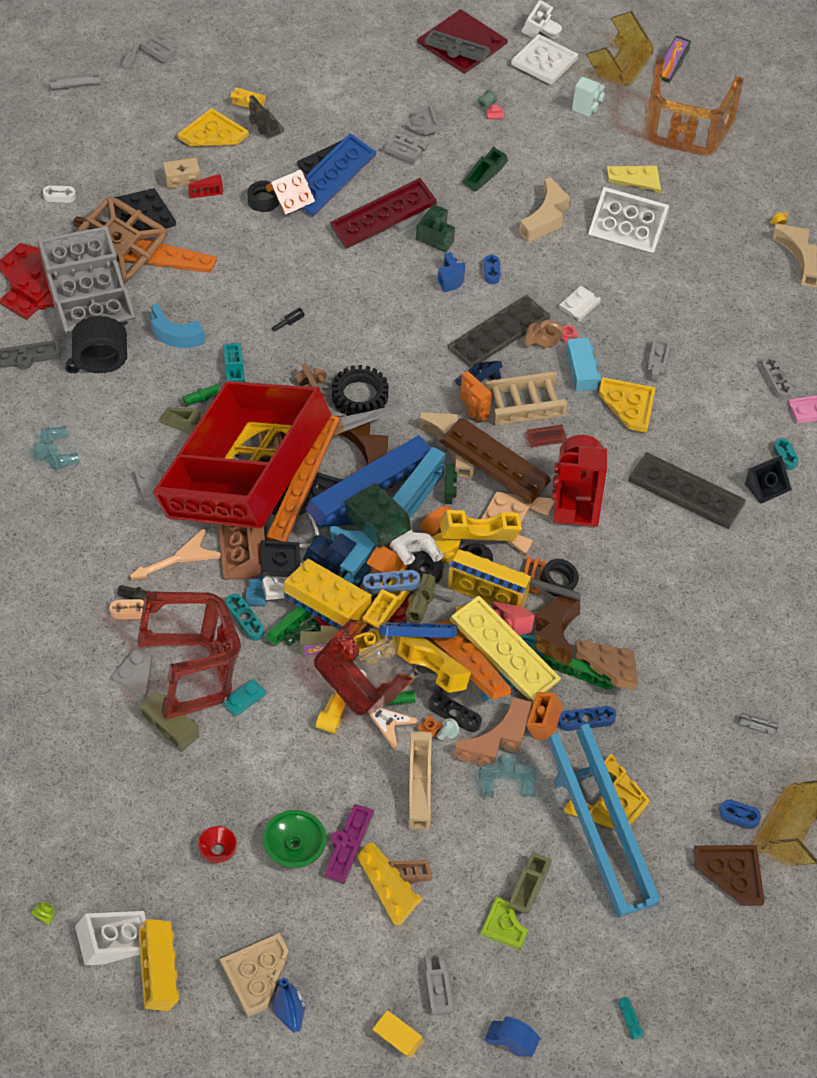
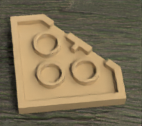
M280 933L220 959V964L247 1018L268 1009L283 971L289 950Z

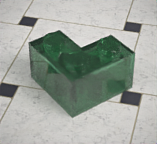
M432 204L416 226V240L447 252L454 243L455 227L447 224L448 210Z

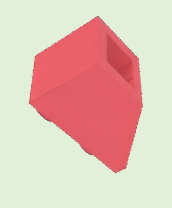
M492 602L491 608L518 635L532 633L535 616L533 613L521 606Z

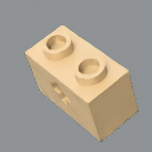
M197 158L163 162V173L167 188L186 186L189 183L201 180Z

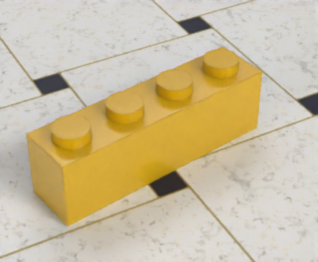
M146 919L138 929L144 1009L170 1011L179 1000V991L176 989L177 970H175L174 964L176 952L173 950L174 931L171 928V921Z

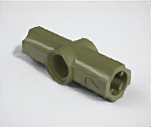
M423 573L420 576L419 587L408 597L409 606L406 611V619L410 623H420L423 620L428 604L434 599L433 590L436 583L435 577L431 574Z

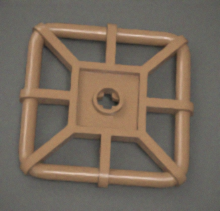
M107 196L89 216L83 219L84 222L75 231H85L88 227H108L116 256L119 259L123 283L130 280L144 263L151 259V255L168 235L167 229L143 215L142 211L135 210L119 199L112 198V196ZM114 205L132 215L126 223L115 216ZM109 206L111 219L105 225L95 221L101 212ZM140 220L153 228V230L138 231L132 226L136 221ZM121 236L120 240H114L113 237ZM157 237L146 251L135 245L139 239ZM131 250L141 257L126 273L124 257Z

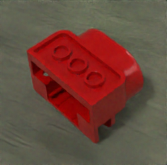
M572 436L566 439L560 447L558 462H555L554 474L557 475H554L552 488H555L552 490V500L555 501L553 523L599 526L607 473V448H604L601 442L592 436Z

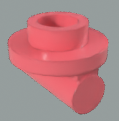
M499 105L490 106V109H487V120L504 118L503 108H499Z

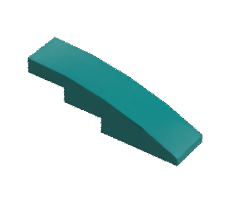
M241 343L223 344L226 381L245 382Z

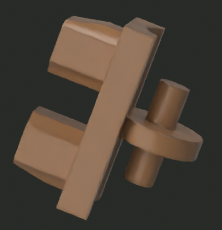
M306 363L301 364L303 370L295 374L300 385L307 381L310 382L304 385L305 387H319L317 383L324 384L327 377L324 369L314 368L312 374Z

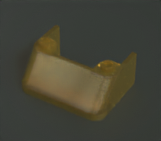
M632 11L611 17L613 24L618 30L615 43L620 49L615 57L612 56L607 47L586 54L600 77L623 86L634 83L653 54V45Z
M817 780L792 783L782 791L755 839V844L760 850L790 866L817 864V859L802 843L814 820L817 819Z

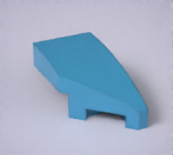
M265 576L248 580L246 603L249 606H265L266 599L262 587V581Z

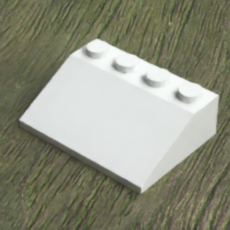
M603 187L588 235L654 254L670 212L669 205Z

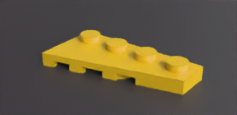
M367 843L357 855V858L393 924L400 925L423 898L411 890L412 886L408 881L404 882L399 876L400 872L388 864L389 860L374 843Z

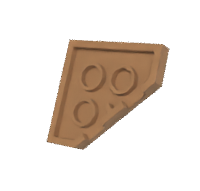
M576 640V658L580 661L585 659L591 664V669L601 676L607 675L611 678L610 682L616 687L636 690L638 681L633 650L612 647L608 644L592 643L588 640Z

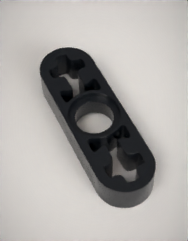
M435 693L429 698V708L437 715L445 719H454L459 727L468 732H477L481 728L482 718L478 713L441 693ZM441 701V704L434 705L435 702ZM453 709H456L460 711L461 714L455 717L452 716L449 712ZM476 720V723L469 724V721Z

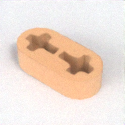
M140 599L116 600L109 607L112 618L118 620L140 619L147 615V604ZM118 607L121 608L120 612H116Z

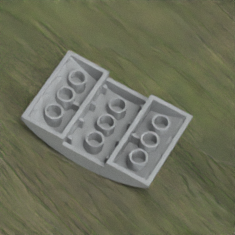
M107 226L38 240L52 301L65 334L72 332L73 327L78 322L91 316H107L116 319L118 322L136 319L127 288L124 286L118 267L116 252Z

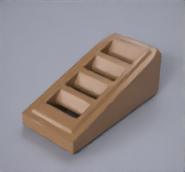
M428 860L389 861L388 863L392 868H396L400 872L399 876L404 882L408 881L409 884L432 880ZM418 867H422L423 874L419 873ZM411 868H413L414 875L411 874Z

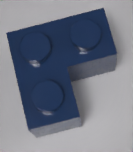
M342 533L338 535L333 543L319 534L307 548L302 560L310 559L339 576L341 573L340 565L357 543Z

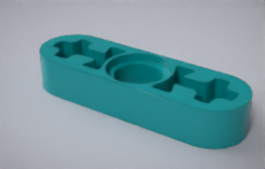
M239 594L227 596L226 609L250 640H260L264 636L263 624L242 596ZM232 601L238 602V610L235 604H231ZM243 614H247L250 616V618L245 621L241 620L239 617ZM252 627L255 630H258V633H256L255 631L252 632Z

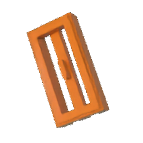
M528 556L524 573L528 575L530 564H533L531 578L535 579L537 566H541L538 578L540 580L541 572L547 560L539 561V558L533 560L531 559L532 557ZM530 586L529 593L539 594L540 588L534 589L532 588L533 586Z

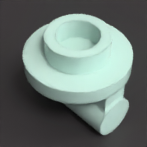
M452 718L443 720L442 728L436 735L439 740H443L446 736L450 739L455 738L459 734L457 722Z

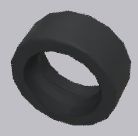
M257 181L249 186L247 195L250 208L258 212H269L278 207L279 201L274 190L268 192L265 187L271 182ZM266 192L273 195V197L268 200H259L254 195Z
M556 558L550 560L545 565L540 575V581L573 591L579 581V574L572 563ZM557 570L564 573L569 580V585L556 583L551 578L549 572ZM547 591L549 594L553 596H559V594Z

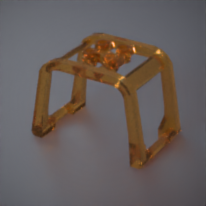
M657 58L649 99L646 132L648 140L659 146L696 155H712L718 150L735 122L744 79L735 76L727 95L717 109L709 110L664 99L660 95L666 59ZM661 108L674 111L670 120L671 127L668 132V138L657 135ZM726 112L723 125L717 134L720 117L724 116ZM681 113L691 115L687 123L681 122ZM697 117L711 119L706 147L692 144L695 140V130L699 123ZM679 133L685 134L684 142L676 141Z

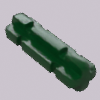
M312 619L307 622V625L303 624L293 630L292 634H286L283 637L284 642L291 646L296 643L295 640H300L301 631L314 632L318 630L320 626L317 620Z

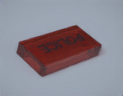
M562 424L528 429L526 431L531 448L559 444L567 439Z

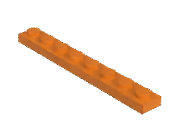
M331 415L294 475L267 535L268 541H288L339 425L340 417Z

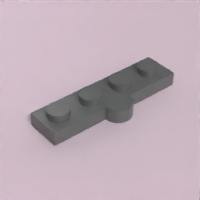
M432 30L425 38V44L446 50L450 57L461 55L483 62L490 54L489 47Z
M58 340L0 349V367L18 365L22 369H27L31 367L32 362L61 358Z

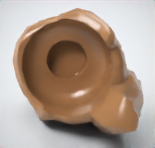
M542 320L539 323L534 322L527 328L526 339L523 343L527 346H532L533 343H536L545 349L553 347L559 343L564 330L561 324L556 321Z

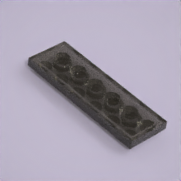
M526 294L449 343L448 350L471 369L526 335V330L530 324L549 320L550 314Z
M648 452L644 454L628 480L727 529L731 527L746 503V499Z

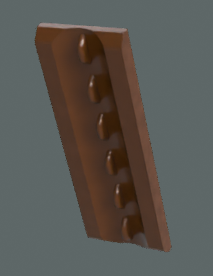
M459 418L439 440L444 446L529 504H532L551 482L550 477L464 418Z

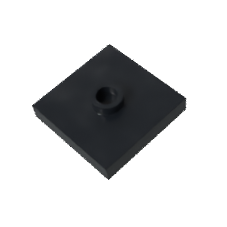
M261 540V576L289 577L300 567V542Z

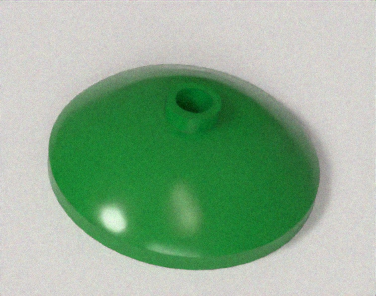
M288 810L277 814L267 823L263 832V846L267 855L275 863L287 868H301L314 863L322 855L326 846V831L323 824L314 815L301 810ZM292 844H297L298 847H295V848H294V847H291V845H292Z

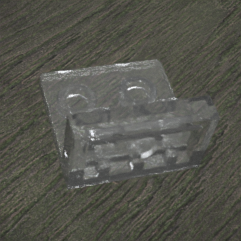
M392 636L385 637L356 655L363 671L366 672L369 679L380 692L414 672L412 666L396 654L398 647Z

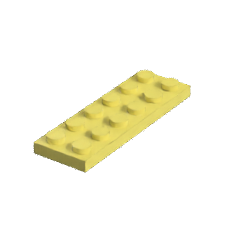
M480 596L451 616L450 621L530 702L534 703L537 692H548L560 682L561 678Z

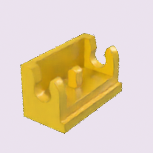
M388 1010L372 1029L409 1058L424 1043L423 1037Z

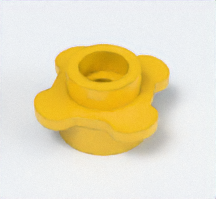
M775 213L770 224H786L788 213Z

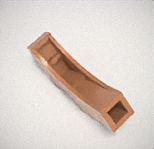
M513 697L509 711L494 729L476 738L457 740L454 757L464 762L472 761L478 763L483 767H494L500 747L509 752H520L533 702Z

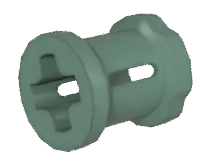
M490 89L486 90L485 95L476 100L477 106L484 111L489 108L491 103L497 101L496 93Z

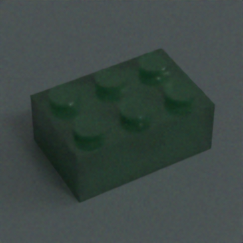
M377 483L372 484L344 501L347 517L379 548L412 530L408 512Z

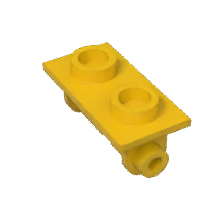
M235 87V91L231 92L230 98H232L231 104L262 112L266 95Z

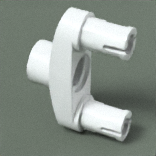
M410 527L400 529L396 534V538L389 546L405 565L411 564L415 559L411 552L426 551L434 562L441 560L444 555L429 534L414 533Z

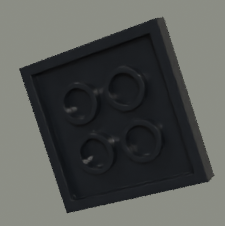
M155 188L113 197L135 210L142 211L143 215L157 222L165 229L176 226L175 218ZM114 205L115 216L126 223L132 215ZM140 220L136 221L132 226L138 231L153 230V228Z

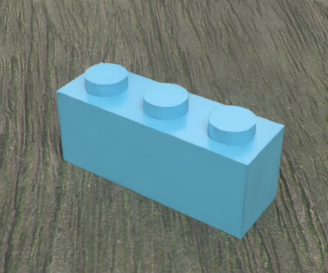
M589 338L568 339L566 353L575 390H597L598 383L601 382L600 372H597V359L593 357V345H590Z

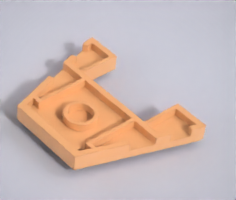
M496 492L481 519L494 517L501 512L519 513L522 524L530 509L549 515L555 501L552 498L537 497L532 504H529L516 494ZM518 535L515 541H507V544L518 549L520 554L525 557L533 544V540Z

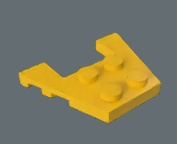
M610 754L604 763L610 777L615 780L613 785L631 827L648 807L650 800L636 782L629 778L623 766L620 767L616 762L615 756ZM602 796L594 806L586 802L594 823L615 829ZM570 800L563 811L578 817Z

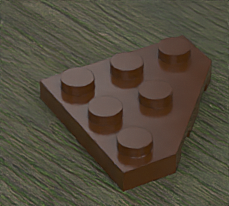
M757 845L694 846L695 868L742 906L764 905L765 900Z

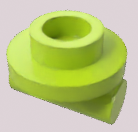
M42 902L35 905L31 914L45 924L50 925L56 911L53 909L52 904Z

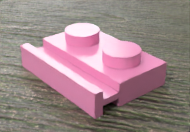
M817 395L789 400L788 404L791 407L797 424L817 420Z

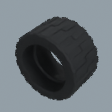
M91 316L78 322L72 329V359L74 363L82 370L97 374L113 372L119 369L127 360L126 328L121 322L107 316Z

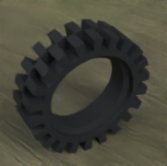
M353 365L350 367V371L346 367L343 369V372H338V377H334V382H332V401L337 409L340 408L341 413L347 411V416H350L352 413L355 415L385 408V404L388 402L389 385L387 379L383 377V373L379 372L377 374V369L375 368L370 371V366L366 365V369H362V365H358V369H355ZM353 382H366L376 389L377 394L369 401L356 402L347 398L343 391L346 386Z

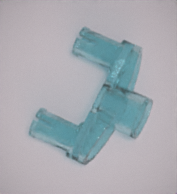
M65 425L56 428H41V442L33 444L36 459L46 458L54 470L80 463L77 452L61 455L58 453L53 441L54 439L68 437Z
M501 754L498 756V764L486 765L479 769L482 797H486L487 790L488 797L494 796L493 779L506 778L522 781L523 798H527L528 791L529 798L535 797L534 781L536 780V770L530 766L516 764L515 755Z

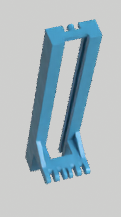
M432 447L367 532L345 531L337 526H331L330 542L333 543L338 535L342 533L357 543L340 565V572H348L343 579L357 587L360 586L364 577L370 573L371 567L366 562L377 545L381 544L386 547L391 534L394 531L398 532L406 526L444 476L443 467L445 464L443 463L446 453Z
M588 723L580 726L581 729L577 730L576 733L590 766L577 771L572 769L559 734L550 735L548 743L559 768L554 784L556 788L562 786L567 789L618 918L658 905L660 898ZM588 776H594L644 899V904L640 903L635 907L632 904H626L578 784L581 778L584 780Z

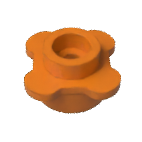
M427 716L425 721L418 725L419 731L432 733V737L436 736L438 730L442 728V723L436 722L432 716Z

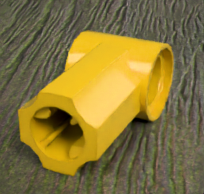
M339 693L332 694L324 711H321L318 716L316 728L336 734V728L340 726L341 716L347 706L348 699Z

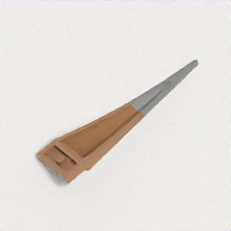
M405 403L340 417V422L334 435L406 407ZM268 431L258 433L260 444ZM284 432L276 433L267 448L277 449L286 434ZM263 456V457H264V459H267V458L272 457V456Z

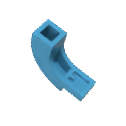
M158 304L151 306L152 333L161 342L178 348H191L205 344V332L198 320L187 324H175L165 318Z

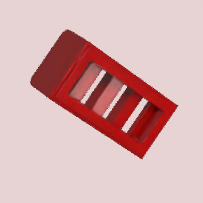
M221 174L189 183V198L222 195L223 183Z

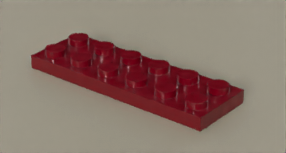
M418 178L331 221L330 225L347 249L436 205L437 199L422 179Z

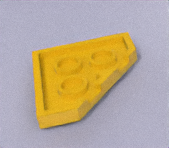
M213 108L209 109L178 133V139L189 146L238 145L249 136L248 130Z
M602 377L599 390L601 399L629 430L647 433L656 387Z

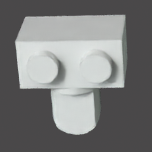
M539 0L526 20L521 32L533 39L540 32L555 39L559 36L562 27L550 19L553 7Z

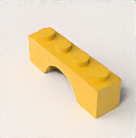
M446 510L440 520L442 538L515 541L522 530L519 513L501 512L491 518L473 519L468 517L464 510Z
M401 637L397 655L410 664L422 665L433 670L438 675L435 683L448 693L466 690L471 675L468 669L424 637Z

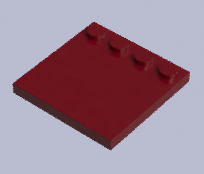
M462 9L417 39L418 44L463 74H466L481 62L461 55L450 57L446 50L425 44V38L432 30L489 47L490 54L487 58L508 42V39Z

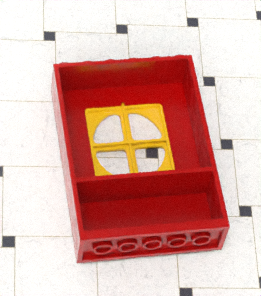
M226 381L153 490V494L166 517L169 519L262 529L332 415L319 387ZM268 431L258 448L241 446L252 436ZM284 432L286 434L277 449L267 448L276 433ZM239 453L253 455L250 461L234 459V456ZM262 456H272L269 462H259Z

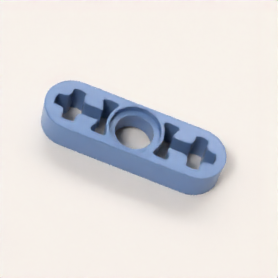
M414 570L372 573L366 575L363 579V588L370 594L380 593L382 589L388 592L415 590L420 585V575ZM393 578L397 583L395 585H388L386 581ZM370 581H373L374 586H370Z

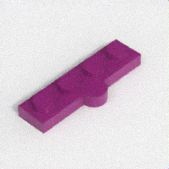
M354 803L344 831L333 833L331 843L335 851L325 872V878L345 884L374 815L373 809Z

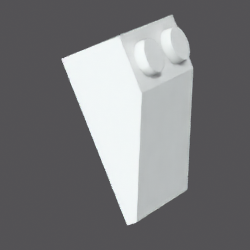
M144 911L85 914L75 926L85 966L102 965L140 955L138 929L146 920Z

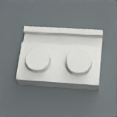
M579 286L559 305V309L580 321L600 303L601 298L595 297L594 293Z

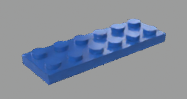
M349 133L304 177L315 201L301 208L314 217L376 156V151Z

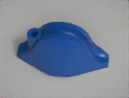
M282 978L277 983L272 1008L275 1015L293 1033L301 1030L305 1001L301 992L293 984L289 983L288 979Z

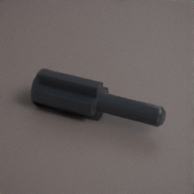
M297 308L284 316L285 319L272 327V330L277 331L286 324L290 326L305 316L303 310Z

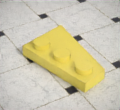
M607 166L609 183L627 187L631 185L640 187L639 189L641 190L650 189L654 190L655 193H661L657 166Z

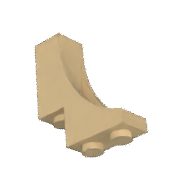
M551 177L544 180L543 192L545 194V201L542 206L532 215L520 220L519 233L528 243L561 228L563 223L562 212L569 208V195Z
M776 223L772 240L785 246L796 257L801 268V285L817 288V245L808 244L810 229Z
M421 412L420 429L431 433L440 440L457 422L458 414ZM448 448L454 461L457 478L473 479L474 465Z
M424 731L411 732L409 829H430L432 733Z

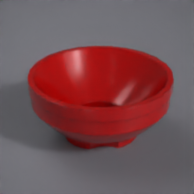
M213 826L206 829L200 835L198 848L202 857L207 861L223 863L235 854L237 840L230 829L223 826ZM215 845L224 847V851L221 854H214L211 850Z

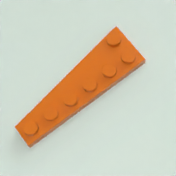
M121 236L116 237L115 240H120ZM139 239L135 245L146 251L154 241ZM162 243L151 255V259L145 262L144 265L151 264L156 267L169 266L173 269L212 273L217 257ZM130 250L124 257V263H136L141 256Z
M445 620V621H442V622L434 623V624H452V625H454L450 620ZM458 628L457 637H424L471 672L469 679L490 698L497 699L510 695V686L478 648Z

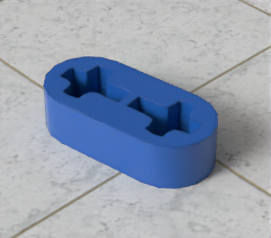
M488 255L484 258V278L489 284H497L500 281L501 275L500 260L495 255Z

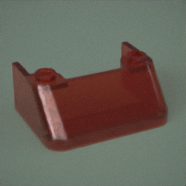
M350 619L316 655L314 666L355 714L366 716L394 701L414 680V677L398 673L390 683H382L376 689L353 663L360 651L359 645L354 638L367 624L363 621Z

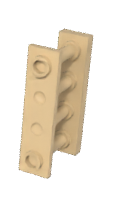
M545 372L486 381L485 387L492 392L497 409H494V425L566 416V399L558 400L553 387L556 385L557 372ZM546 387L550 401L540 402L536 388ZM528 389L533 404L522 405L518 390ZM511 392L515 406L504 407L500 393Z

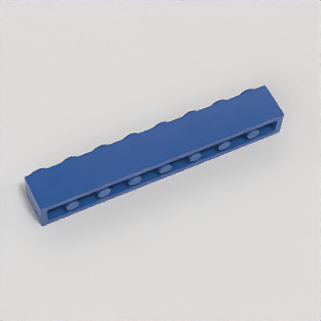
M420 435L414 437L312 498L306 511L319 526L325 523H332L338 515H345L353 506L358 507L366 498H373L381 489L384 491L394 481L397 483L402 480L407 473L412 474L431 447Z

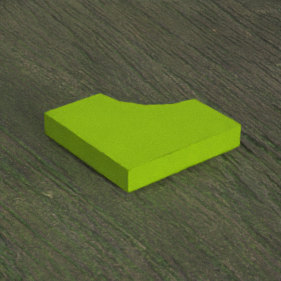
M496 897L480 935L521 950L528 934V929L522 926L516 919L515 909L508 907L510 901Z

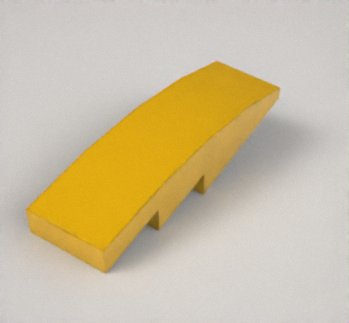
M391 579L388 585H395L397 581ZM382 589L363 616L362 621L380 629V623H386L412 590L388 592Z

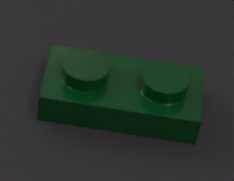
M446 464L445 504H452L453 498L457 496V486H453V483H457V472L454 471V464Z

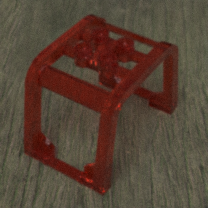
M147 591L144 596L137 638L139 647L201 645L207 648L210 653L208 657L170 664L167 678L169 681L167 697L163 699L161 710L163 717L170 719L225 703L232 692V677L236 659L240 654L241 643L223 599L209 592ZM165 604H206L200 634L154 633L152 630H148L150 613H156ZM218 616H219V617H220V620H221V624H220V626H218V628H217V637H216V640L214 641V636H215V631H216V626H217V621H218ZM215 667L222 685L220 693L180 702L176 698L178 679L184 675Z

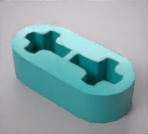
M784 438L777 439L773 447L775 455H782L786 470L795 469L798 463V456L791 443Z

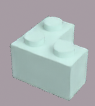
M581 77L575 86L572 110L590 117L593 112L597 111L599 103L605 99V86L596 81Z

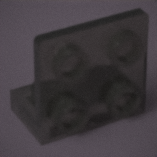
M251 95L249 103L250 123L255 125L258 132L264 135L266 139L284 133V127L272 113L265 109L254 95Z

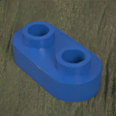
M725 800L720 806L719 814L725 821L748 829L756 828L760 823L761 814L755 807L734 800Z

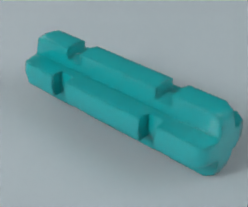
M624 997L619 999L618 1005L620 1010H623L622 1015L627 1028L630 1029L631 1038L636 1040L643 1037V1030L639 1026V1020L634 1008L631 1007L630 998Z

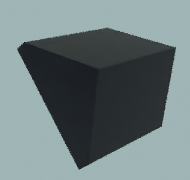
M778 455L748 470L745 485L760 504L792 490L782 455Z

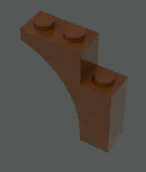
M370 422L339 433V435L349 439L359 448L367 465L388 452V436L370 435Z
M559 595L535 614V627L539 631L535 634L536 650L565 665L572 662V646L565 639L564 632L571 621L580 615V599L575 600Z

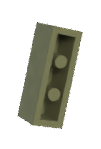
M157 690L139 704L140 715L180 752L199 738V725L193 719L190 720L180 707H175L167 695H162Z

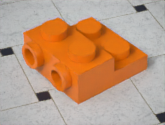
M466 371L462 374L460 399L464 404H467L466 412L470 418H474L478 423L485 421L490 415L492 392L470 372Z

